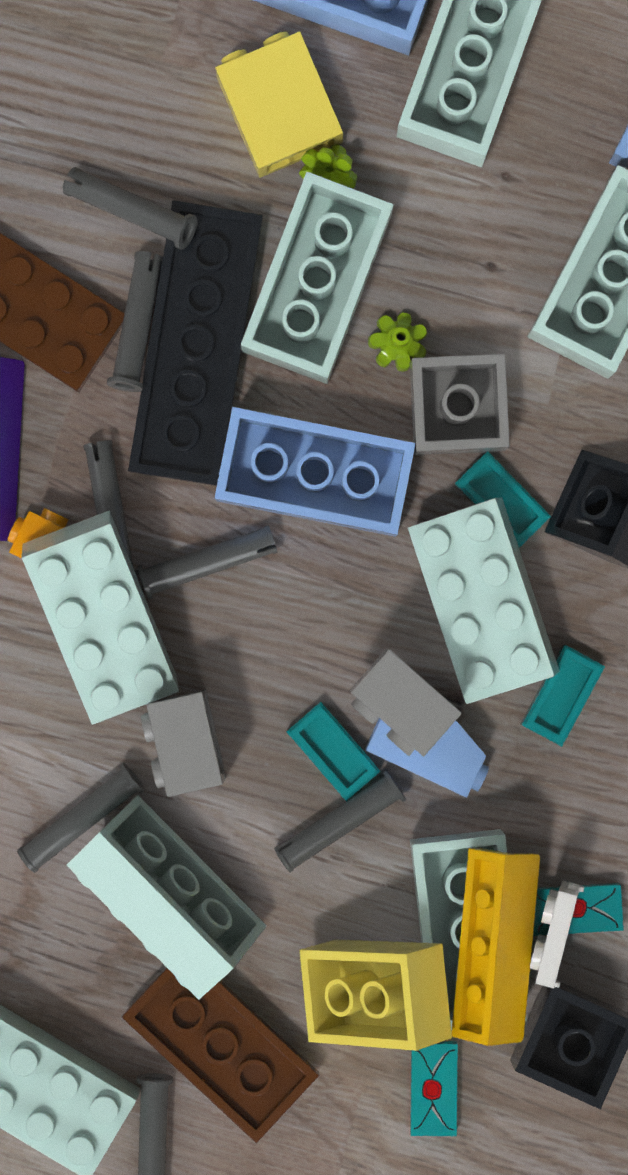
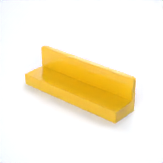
M469 848L452 1037L486 1046L523 1041L540 856L538 854H511L483 848Z

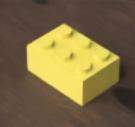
M332 940L299 950L309 1042L417 1051L452 1038L442 943Z

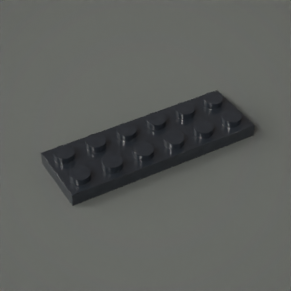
M172 200L171 210L183 216L188 214L195 215L197 217V228L190 244L183 250L176 248L175 242L166 238L142 382L144 386L140 395L128 471L217 486L232 412L242 351L241 342L245 333L263 215Z

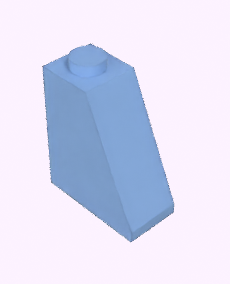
M380 718L378 719L365 746L367 751L466 798L471 789L479 791L489 770V766L483 764L486 755L457 720L423 757L416 750L410 756L404 753L386 736L392 728Z

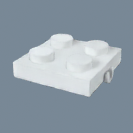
M562 880L559 891L550 889L541 920L542 923L550 925L548 935L539 934L530 964L531 969L538 970L536 984L550 988L560 987L561 982L557 980L578 893L579 891L584 892L585 887Z

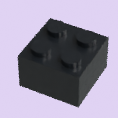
M560 983V987L554 988L543 986L525 1025L523 1041L517 1043L511 1056L512 1066L520 1074L601 1110L628 1049V1012L564 983Z

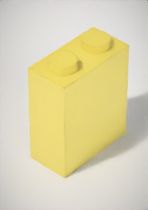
M286 31L277 33L263 42L264 47L247 53L245 49L232 52L222 58L221 65L215 67L217 80L259 178L301 161L302 156L307 150L313 149L319 152L323 147L330 148L332 145L343 143V131L300 31L290 36Z

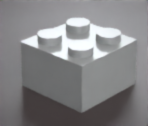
M505 354L411 359L410 384L413 443H416L414 456L506 451L510 447Z
M387 648L350 689V692L356 697L351 703L352 707L372 724L378 718L392 728L386 736L408 756L416 750L424 757L462 714Z
M206 689L147 704L148 713L141 715V722L146 742L155 741L158 757L151 761L156 787H165L167 797L223 785L226 774Z

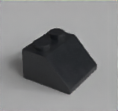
M581 450L544 532L603 560L628 569V464Z

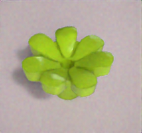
M335 144L330 148L323 147L319 152L310 149L302 156L301 160L306 165L299 171L301 178L304 179L306 172H310L349 188H355L357 174L350 170L353 160L347 155L345 148Z
M404 312L397 315L395 322L387 315L380 317L376 323L381 333L371 334L368 338L370 348L381 350L375 359L377 364L385 368L393 360L398 371H408L410 369V357L424 358L426 356L425 347L419 343L420 340L427 336L425 326L421 324L411 326V315ZM397 336H401L403 340H398Z

